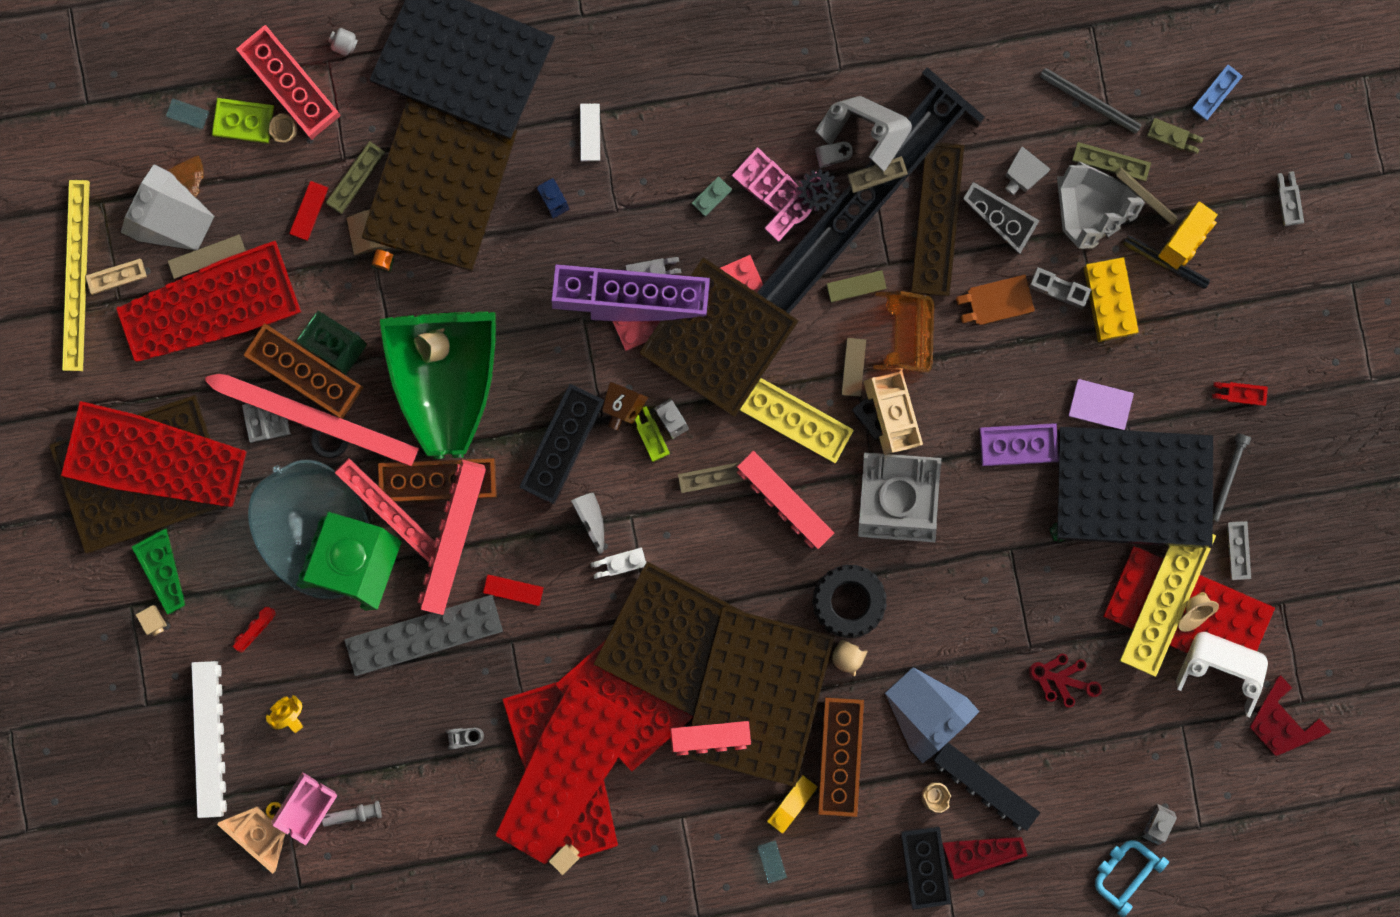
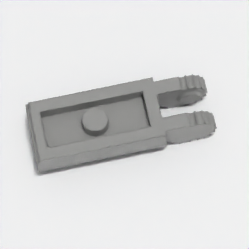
M1294 171L1288 174L1289 187H1285L1284 177L1282 173L1277 174V183L1284 226L1303 224L1304 218L1299 188L1296 184Z
M679 257L664 260L662 258L626 265L627 271L669 275L681 273V269L678 268L665 271V265L679 262Z

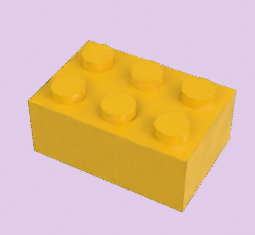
M1198 202L1187 214L1158 257L1176 270L1181 265L1185 266L1196 253V249L1206 239L1208 232L1217 223L1214 219L1218 214L1201 202Z

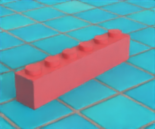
M751 451L736 466L738 469L736 473L744 481L748 479L752 483L750 487L757 494L761 492L766 497L764 501L771 508L775 506L779 510L777 514L784 521L788 519L792 523L791 529L797 535L801 533L806 538L804 542L811 549L813 547L819 549L834 534L755 451Z

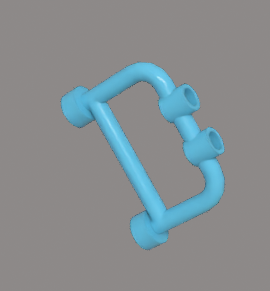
M1135 840L1126 841L1120 848L1116 845L1109 854L1112 856L1109 862L1103 861L1097 868L1100 873L1095 879L1096 890L1118 909L1117 914L1121 917H1125L1133 906L1127 900L1154 868L1157 872L1161 873L1169 863L1165 857L1160 859L1142 843ZM1130 848H1135L1150 861L1120 898L1117 899L1103 887V880L1110 874Z

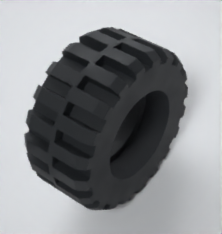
M859 565L835 567L825 573L814 589L812 599L814 614L825 630L835 636L855 638L866 635L878 626L884 616L887 606L884 586L878 577L865 567ZM845 583H853L860 586L865 591L868 599L865 612L860 617L852 620L839 617L834 612L831 604L834 591Z

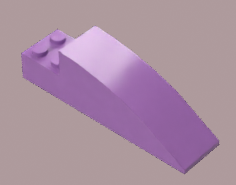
M556 265L552 309L591 312V320L661 321L706 316L710 278Z

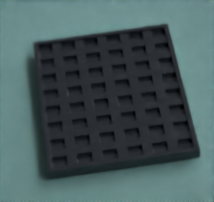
M405 0L370 77V82L511 140L554 43L555 36L467 0Z
M1060 427L1057 539L1212 548L1213 435Z

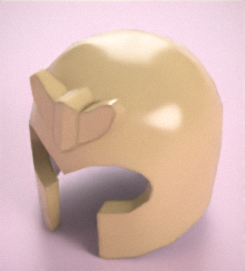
M445 329L432 330L429 333L426 332L414 338L415 347L425 363L443 360L448 355L450 344L447 336L443 333Z
M840 640L833 652L832 660L839 670L855 676L868 651H860L859 646L845 640Z

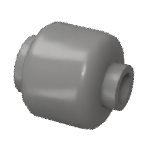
M339 28L336 32L332 31L328 42L331 43L330 48L332 51L347 56L349 53H353L358 40L355 39L354 33Z

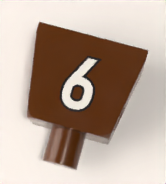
M610 382L603 406V412L612 415L608 427L619 430L622 420L632 424L648 397Z

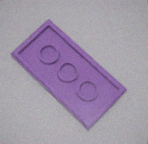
M1056 424L979 428L982 466L1059 462Z

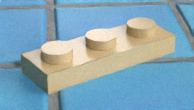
M142 259L86 275L92 295L147 278Z

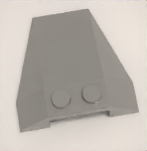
M154 164L142 181L129 207L121 233L140 242L198 250L215 216L171 172Z

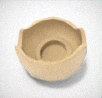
M280 113L274 116L269 123V134L276 142L286 143L291 141L297 134V123L289 114Z
M930 783L924 788L922 802L925 808L934 813H942L950 807L951 794L942 783Z

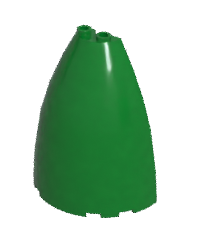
M496 312L422 314L416 317L409 315L380 319L383 347L391 383L401 410L415 437L427 456H433V459H443L446 454H452V458L464 457L479 426L492 382L496 344ZM445 329L443 333L447 336L450 344L448 355L443 360L425 363L415 347L414 338H417L420 334L429 333L432 330Z

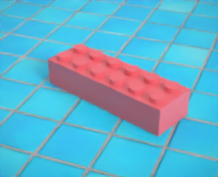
M266 25L236 48L238 53L311 140L341 116Z

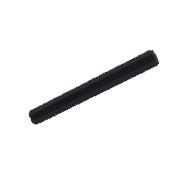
M1131 236L1125 238L1123 244L1203 289L1209 285L1210 280L1183 265L1176 270L1158 257L1161 252Z

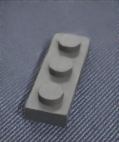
M1247 521L1228 522L1227 533L1231 580L1251 579Z

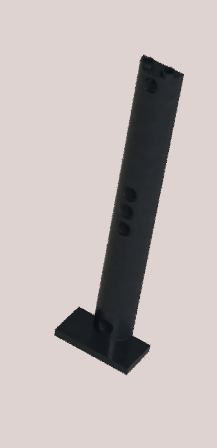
M928 67L922 72L921 79L930 85L933 90L908 117L912 124V129L893 158L902 156L908 175L856 193L852 192L849 185L758 290V294L788 314L962 114L977 127L984 121V115ZM940 104L945 105L947 112L944 114L938 113L937 106ZM871 160L865 168L874 166L876 164ZM864 191L872 194V198L869 201H864L861 198V194ZM857 206L859 213L851 215L848 211L849 207ZM839 220H844L847 223V227L844 230L837 229L836 223Z

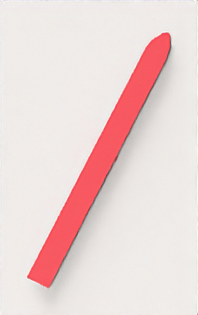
M215 374L205 378V381L214 390L223 395L411 467L419 448L234 377Z

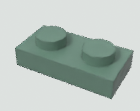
M718 176L692 202V205L706 217L732 189Z

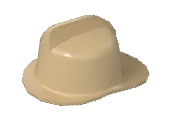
M1204 592L1190 598L1186 603V614L1179 621V629L1185 632L1196 629L1217 612L1219 604L1211 601Z

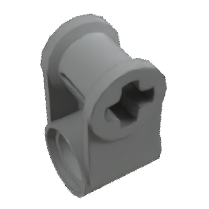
M840 142L815 148L819 167H828L848 161L852 157V146L848 142ZM841 148L849 150L847 151V155L843 156V153H839L841 152Z
M476 727L445 730L449 739L448 749L477 745L484 739L483 731ZM472 731H476L479 734V739L476 742H473L469 737Z

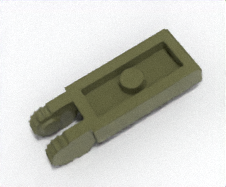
M1156 118L1153 119L1147 137L1195 154H1198L1199 149L1185 144L1187 139L1197 143H1202L1203 138Z

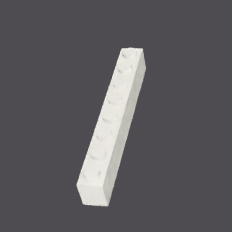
M218 661L192 662L198 818L221 817L227 811L226 800L223 801V793L226 792V783L222 781V773H225V762H222L221 754H224V742H221L224 726L223 723H220V715H223V705L219 704V696H222V685L219 684L218 677H221L222 671Z

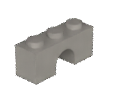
M1039 267L1035 270L1029 288L1080 309L1085 306L1091 291L1090 288L1076 282L1064 281L1056 277V274Z

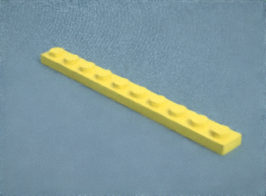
M69 180L63 371H83L90 182L86 180Z

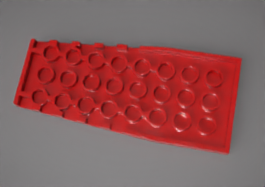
M276 241L222 259L200 269L196 273L189 274L174 283H169L161 289L152 291L139 299L136 298L130 301V303L116 308L136 362L247 333L261 328L264 323L269 325L302 313Z
M80 401L61 476L117 490L233 507L247 452L136 414Z
M573 679L539 740L496 836L543 864H547L614 766L641 717Z
M556 683L503 699L525 770L547 724L564 696L555 685ZM604 781L558 846V851L566 844L568 846L572 844L580 852L578 856L584 857L618 845Z

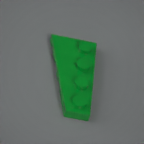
M167 529L132 546L167 615L186 606Z

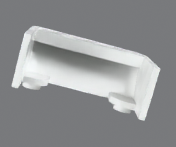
M1198 633L1194 637L1176 679L1177 690H1182L1188 674L1199 677L1206 673L1209 666L1245 679L1242 690L1248 696L1244 708L1246 716L1250 717L1262 691L1268 666L1266 656L1210 633Z

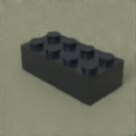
M940 826L900 831L912 910L950 905L951 900Z

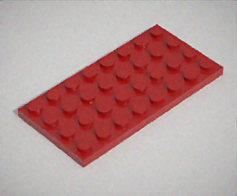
M1133 546L1103 617L1133 630L1163 558ZM1199 575L1190 598L1204 592L1211 601L1219 604V609L1196 629L1185 632L1181 631L1177 626L1169 646L1188 653L1194 637L1200 632H1207L1257 651L1275 607Z

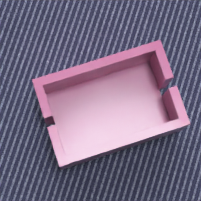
M302 772L272 819V825L286 834L290 833L291 837L306 845L336 799L337 794L325 785L318 784L315 779Z

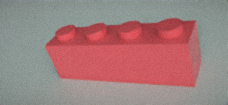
M749 721L670 729L672 752H677V755H688L689 750H696V754L708 753L710 748H715L716 752L727 751V747L735 746V750L747 749L746 745H751Z

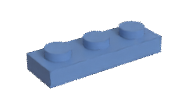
M1227 65L1191 110L1207 121L1243 76L1230 65Z

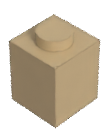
M155 605L136 614L147 635L153 634V636L162 633L164 631L163 628L167 626Z
M566 844L549 862L563 875L580 858L578 856L580 852L572 844L570 846Z

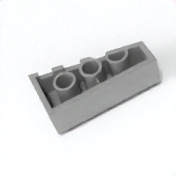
M974 182L963 198L1018 254L1022 252L1039 223L1038 219Z

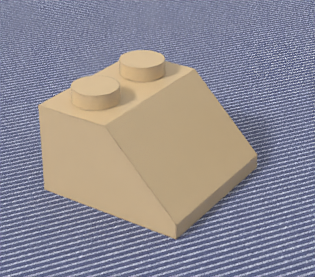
M370 210L347 217L354 255L373 252L376 249L391 248L362 239V233Z

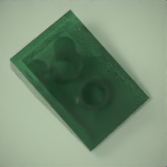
M320 311L315 313L296 340L298 344L345 375L368 345L357 334Z

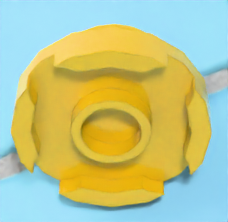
M292 695L290 699L286 696L278 700L270 708L272 711L270 716H266V722L273 729H282L289 726L294 733H297L303 728L297 718L301 713L302 703L295 695Z

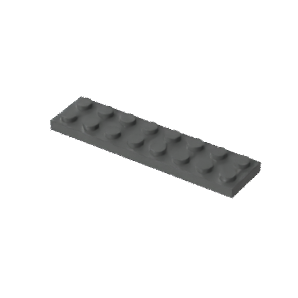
M489 595L446 608L443 615L437 613L426 614L344 640L354 674L358 676L501 633L503 628L493 595Z

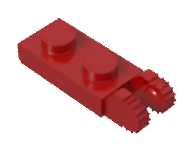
M1214 382L1213 387L1228 389V394H1212V399L1266 406L1267 386L1233 382Z
M270 607L263 608L259 612V618L257 620L254 619L247 628L249 629L235 639L233 647L241 653L244 652L275 618L276 611Z

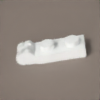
M642 548L605 557L603 560L590 564L594 568L607 564L608 571L594 574V578L597 579L643 568L646 561Z

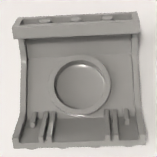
M864 453L858 537L935 542L941 458Z

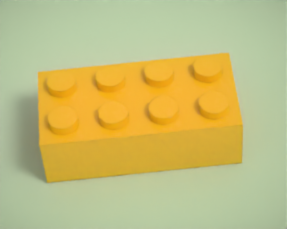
M1124 257L1086 264L1084 266L1087 287L1091 289L1089 298L1098 342L1139 333Z

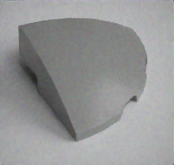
M589 493L571 501L598 553L602 554L604 549L603 518L595 494Z

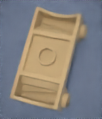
M903 372L873 377L863 381L868 400L873 399L883 433L882 436H879L884 455L923 445Z

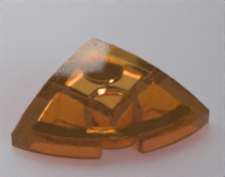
M199 156L186 160L167 170L195 198L201 191L199 189L200 181L204 179L203 164Z

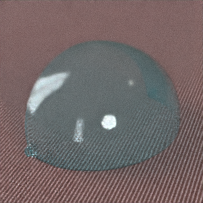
M300 460L282 467L279 465L273 467V472L266 476L253 491L248 508L250 531L259 553L274 573L294 589L321 599L344 597L345 595L318 587L302 589L296 584L321 517L327 516V513L331 512L369 524L362 503L356 493L335 473V470L323 463L313 460Z

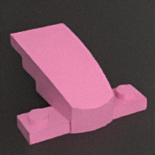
M758 147L731 175L758 200L777 213L764 228L777 241H780L794 224L804 220L812 210V208H807L808 203L801 204L804 199L803 197L798 198V195L801 194V191L797 190L799 186ZM815 177L810 182L815 183L820 177ZM819 186V187H813V188L817 191L816 194H817V193H823V192L819 189L820 186ZM806 189V194L809 198L810 194L808 189Z

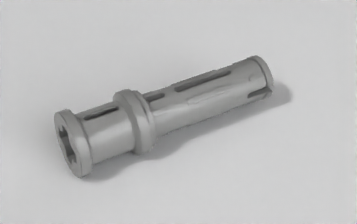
M379 801L365 806L361 804L354 809L325 814L322 823L326 827L354 820L363 822L373 817L382 818Z

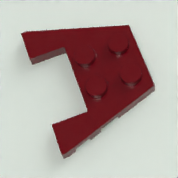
M1281 675L1276 678L1273 687L1268 692L1264 703L1249 726L1274 756L1283 754L1331 732L1320 718L1303 731L1278 703L1292 689Z

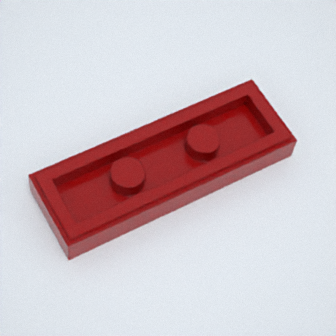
M310 181L289 233L290 235L306 241L309 240L327 195L328 187Z
M487 575L483 593L540 606L544 587Z

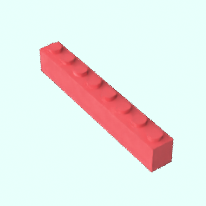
M461 460V464L456 466L455 475L457 478L455 483L452 482L449 494L452 495L450 501H446L444 512H446L445 519H441L439 524L441 533L439 538H435L433 548L436 550L434 556H430L428 567H430L429 574L426 573L423 579L425 588L423 592L420 591L418 597L421 610L444 614L486 471L484 465Z

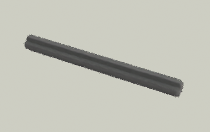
M1044 68L1041 72L1040 78L1136 134L1141 128L1140 123L1049 69Z

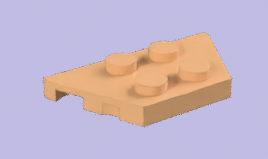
M255 807L217 824L272 874L276 871L286 833L274 827L271 822L272 819L262 810Z

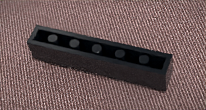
M950 743L945 744L934 757L933 761L936 762L934 766L941 772L948 771L951 774L949 778L957 784L960 782L967 786L965 790L973 796L977 793L982 797L981 802L989 808L991 805L998 809L996 813L1003 819L1007 817L1013 821L1011 825L1019 831L1022 829L1028 831L1041 813Z

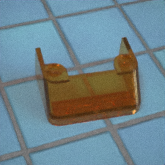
M905 291L876 292L877 297L887 298L886 308L890 314L896 315L895 352L887 354L884 361L885 365H874V369L890 372H930L933 365V299L930 296Z

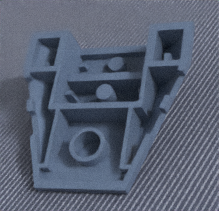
M914 667L885 692L909 749L922 763L947 744L979 712L966 696Z

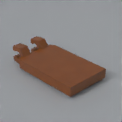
M1026 275L972 287L968 290V294L956 298L957 305L971 302L973 313L961 316L962 324L976 321V324L980 326L1035 312Z

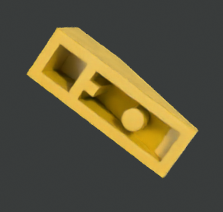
M802 775L797 781L796 787L790 790L767 822L783 834L818 787Z

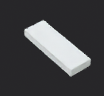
M580 104L581 162L600 161V104Z

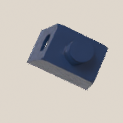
M554 178L536 187L553 219L570 210Z

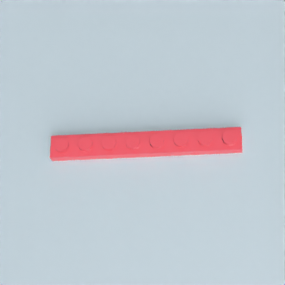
M348 458L335 470V473L429 562L430 556H434L436 550L433 548L435 540Z

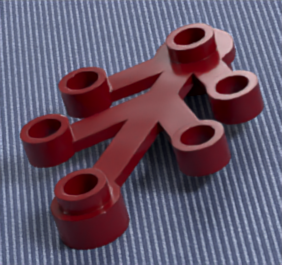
M1058 654L1055 659L1046 664L1035 662L1029 667L1030 678L1034 681H1039L1045 692V699L1049 702L1055 701L1057 694L1051 690L1047 679L1055 682L1063 697V704L1068 708L1075 705V699L1070 696L1065 684L1084 690L1091 697H1097L1102 692V687L1098 682L1085 683L1067 677L1077 671L1086 669L1087 664L1082 659L1076 660L1075 664L1058 673L1050 672L1049 670L1058 665H1065L1068 662L1066 654ZM1062 655L1066 659L1064 663L1059 662V657ZM1080 661L1084 663L1082 669L1077 667V663ZM1036 668L1041 669L1042 672L1040 675L1035 674ZM1093 685L1097 689L1095 693L1090 692V687ZM1049 692H1052L1054 694V698L1052 700L1048 699L1047 697ZM1071 698L1073 701L1070 706L1066 704V699Z

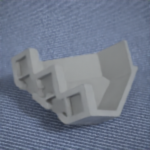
M1080 161L1077 165H1069L1064 176H1057L1063 232L1079 249L1094 248L1099 244L1098 240L1106 235L1110 237L1121 229V224L1127 220L1131 222L1137 218L1145 203L1141 197L1122 181Z

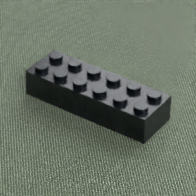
M569 384L522 480L520 489L551 504H556L605 400Z

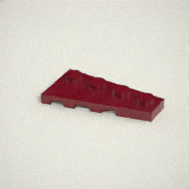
M1022 837L942 842L954 880L1028 856Z

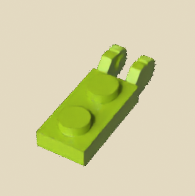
M647 406L643 407V413L647 417L648 422L641 424L639 415L636 417L635 422L651 460L654 462L670 453L655 420L652 419Z

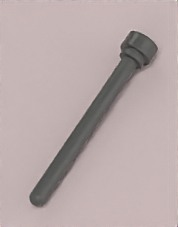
M1239 433L1236 434L1234 440L1236 441V449L1213 512L1214 523H1217L1220 519L1243 449L1250 444L1251 437Z

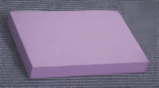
M1077 379L1068 416L1125 430L1134 393Z

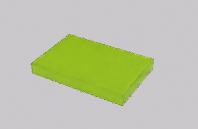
M217 98L212 136L269 144V123L273 118L274 105Z

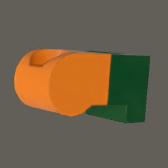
M376 249L371 267L390 273L395 256L392 253Z

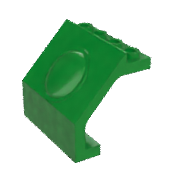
M328 512L327 516L321 517L318 522L315 536L311 541L309 552L305 557V563L296 585L302 589L323 588L356 599L361 603L360 608L365 611L378 610L402 541L382 527Z

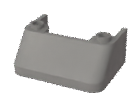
M862 96L834 103L815 132L828 145H831L851 114L873 124L874 127L872 128L871 135L878 141V144L869 158L885 172L912 129L911 122L906 117Z

